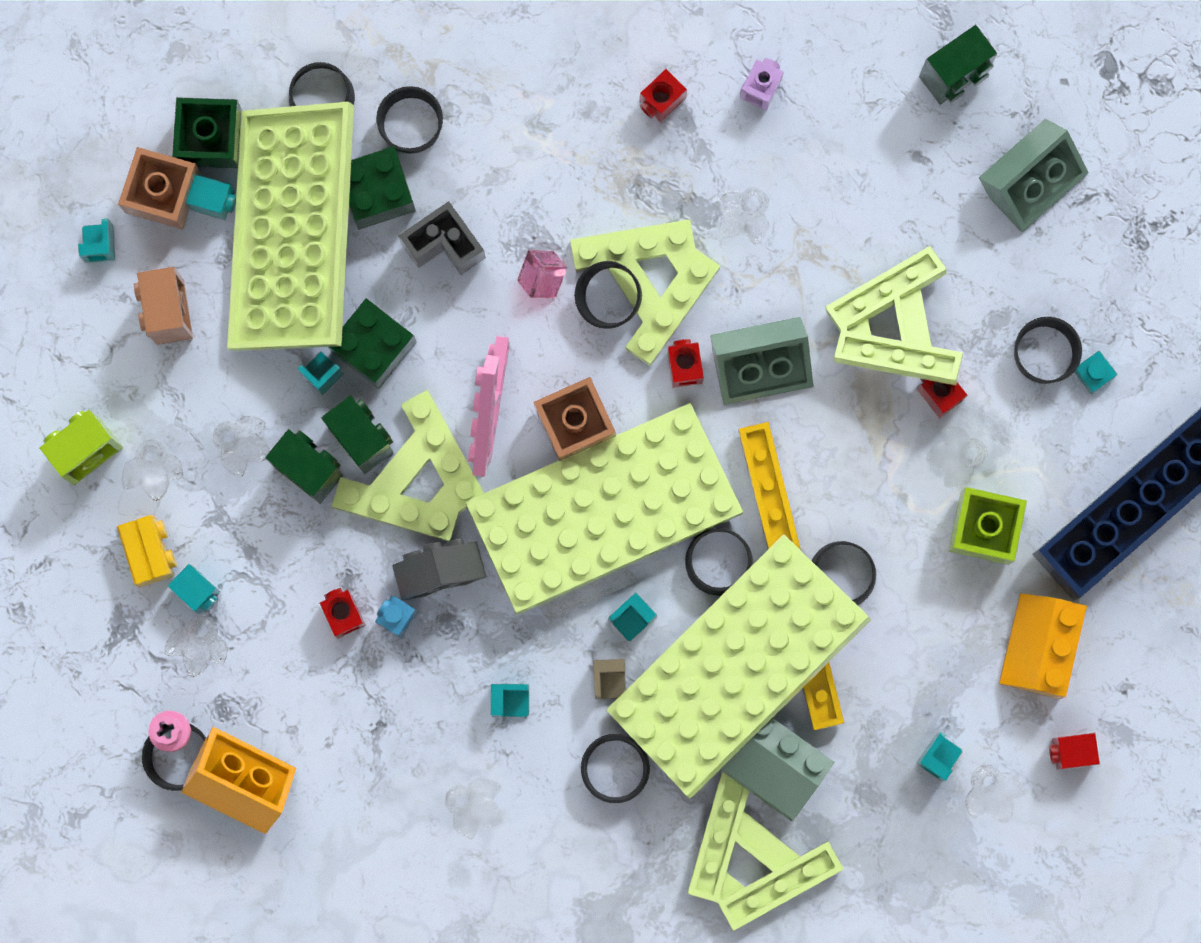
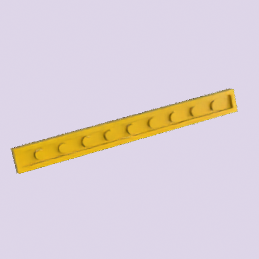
M769 422L739 428L738 433L767 548L769 549L784 534L801 550ZM828 662L803 687L813 731L845 723L830 663Z

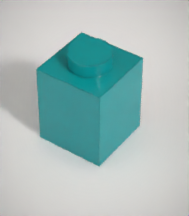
M195 175L186 204L191 211L226 220L228 212L232 213L235 208L236 195H234V190L230 184Z
M188 564L168 585L183 602L198 614L202 611L206 613L212 609L219 600L216 596L221 592L191 564Z

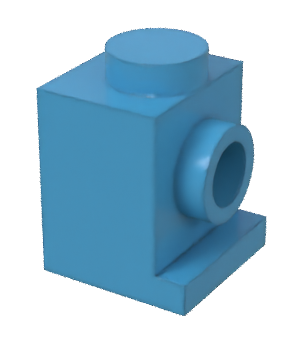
M391 595L390 599H386L378 610V617L375 622L402 638L418 612L413 607Z

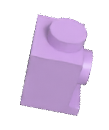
M765 58L763 62L756 59L745 84L741 88L740 98L767 111L783 78L784 72L779 70L780 65L771 59ZM761 75L769 79V81L762 83L758 77Z

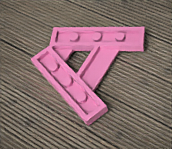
M496 336L495 344L489 345L484 367L478 366L475 385L481 386L480 393H475L473 411L478 412V419L473 418L470 436L474 437V443L470 445L468 462H473L472 475L485 477L488 463H491L510 346L509 338Z

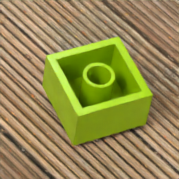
M91 410L86 412L80 411L73 415L68 421V426L61 431L55 430L44 438V444L39 447L59 475L74 486L123 449V446L103 420Z
M965 487L960 492L948 552L1010 565L1016 558L1027 500Z

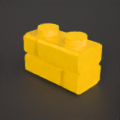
M148 515L116 526L135 586L140 588L175 576L172 568L177 567V562L172 549H166L163 539L168 538V534L163 520L157 521L155 516Z

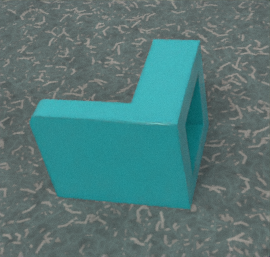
M104 218L101 219V224L83 226V244H78L79 257L85 263L115 260L114 229L110 220Z
M322 351L306 367L300 365L297 368L299 373L322 396L344 375L341 368L334 364Z
M635 592L608 617V620L627 641H632L657 618V614Z
M491 684L490 715L492 717H528L529 684Z
M938 732L916 764L943 782L953 772L951 769L962 754V749L946 739L945 734Z

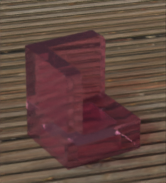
M528 250L517 281L530 298H555L568 267L554 251Z

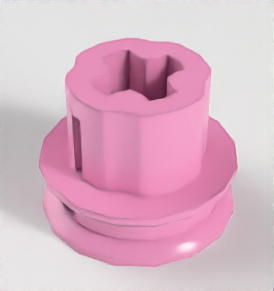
M164 711L158 713L152 719L148 734L150 741L156 748L162 751L174 752L187 744L191 736V727L184 715L176 711ZM164 723L170 726L174 725L175 729L171 731L172 737L170 739L167 736H160V732L164 730L162 726Z

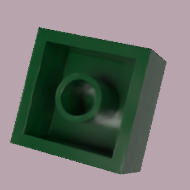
M975 24L926 58L919 78L939 105L947 100L952 103L965 93L964 88L971 83L977 86L989 77L988 72L994 67L993 62L998 53Z
M176 97L172 157L195 163L197 167L238 168L242 111L238 100Z
M395 146L351 160L349 205L358 230L416 212Z
M365 298L343 325L341 346L328 348L332 354L377 389H380L417 341L411 332Z
M349 395L321 417L328 429L364 475L394 453L390 447L393 443L391 436L381 423L375 426L371 422L375 417L361 398L356 402Z
M288 429L266 455L265 459L276 470L321 504L337 485L340 477H343L339 470L341 464L326 450L323 449L320 453L315 450L317 445L302 431L299 430L295 434Z

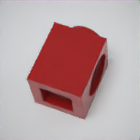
M665 69L640 92V108L649 118L655 117L661 123L686 99L687 89ZM662 92L668 95L669 100L664 103H658L653 99V96L656 93Z
M690 339L674 341L673 346H668L667 350L672 388L703 384L704 376L699 342L691 343ZM685 355L689 356L694 364L689 369H682L677 365L676 360L680 356Z
M920 379L923 383L917 389L939 419L968 396L958 382L956 385ZM936 383L945 385L948 395L945 397L937 396L933 392V385Z
M341 588L332 590L324 595L326 600L319 603L337 639L366 626L348 589L342 591ZM341 603L348 604L350 609L349 615L342 620L336 619L333 613L334 608Z
M1095 733L1052 738L1053 745H1049V755L1051 763H1056L1057 770L1100 764Z

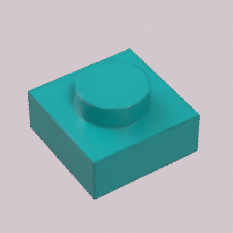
M1099 350L1079 364L1074 372L1091 394L1118 375Z

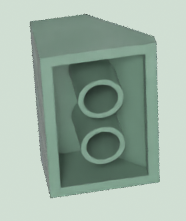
M1044 119L979 177V180L991 201L1023 232L1089 172L1068 130Z
M801 317L710 335L713 358L724 405L814 387L808 335Z
M772 718L720 770L792 822L819 787L835 762Z

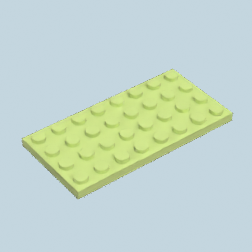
M338 102L241 111L227 349L244 351L341 346L354 105L352 103Z
M691 403L618 434L614 438L566 459L554 462L465 501L516 615L743 514V510Z
M783 534L606 710L682 792L691 799L871 619Z

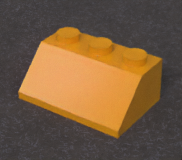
M1020 593L999 684L1056 699L1066 698L1087 606L1058 598Z
M212 727L189 770L181 793L266 834L282 814L296 768Z

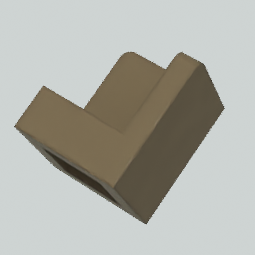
M625 659L593 660L595 699H617L626 691Z

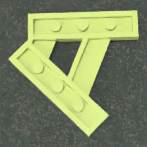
M690 219L570 240L575 272L586 270L598 262L613 261L626 266L638 279L642 290V301L637 314L643 323L628 342L625 349L649 366L652 365L720 269L719 264L695 248ZM667 256L678 274L661 297L637 261ZM609 268L608 270L634 308L637 301V288L633 278L621 269Z
M930 246L825 307L826 313L840 331L834 355L836 363L946 384H957L963 352L931 346L921 289L946 275L947 271ZM895 305L901 341L872 336L869 319Z
M426 390L401 404L415 432L371 485L340 477L332 508L449 542L452 539L459 513L468 509L465 501L484 494L475 475H472L473 472L429 391ZM431 460L444 483L443 487L429 503L402 495Z
M721 772L687 894L717 902L734 931L844 870L829 841L802 856L795 853L744 812L749 791ZM735 842L772 872L746 887L729 875L727 869Z

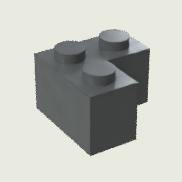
M449 201L398 235L401 245L418 268L443 251L460 275L486 259L484 249Z
M463 539L449 541L443 547H441L440 542L425 545L422 547V553L419 550L402 555L403 561L392 565L401 601L426 597L443 589L465 586L487 577L477 541L464 543Z

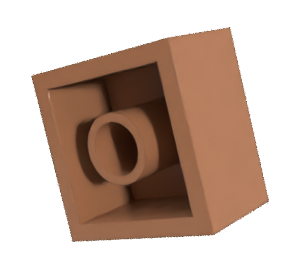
M137 147L118 205L126 214L183 230L189 212L186 201L194 176H200L201 172L195 163Z
M175 267L137 273L138 283H134V293L136 300L141 301L143 312L138 313L141 331H145L147 337H150L157 345L193 339L185 283Z
M591 377L534 401V408L558 461L616 437L615 429Z

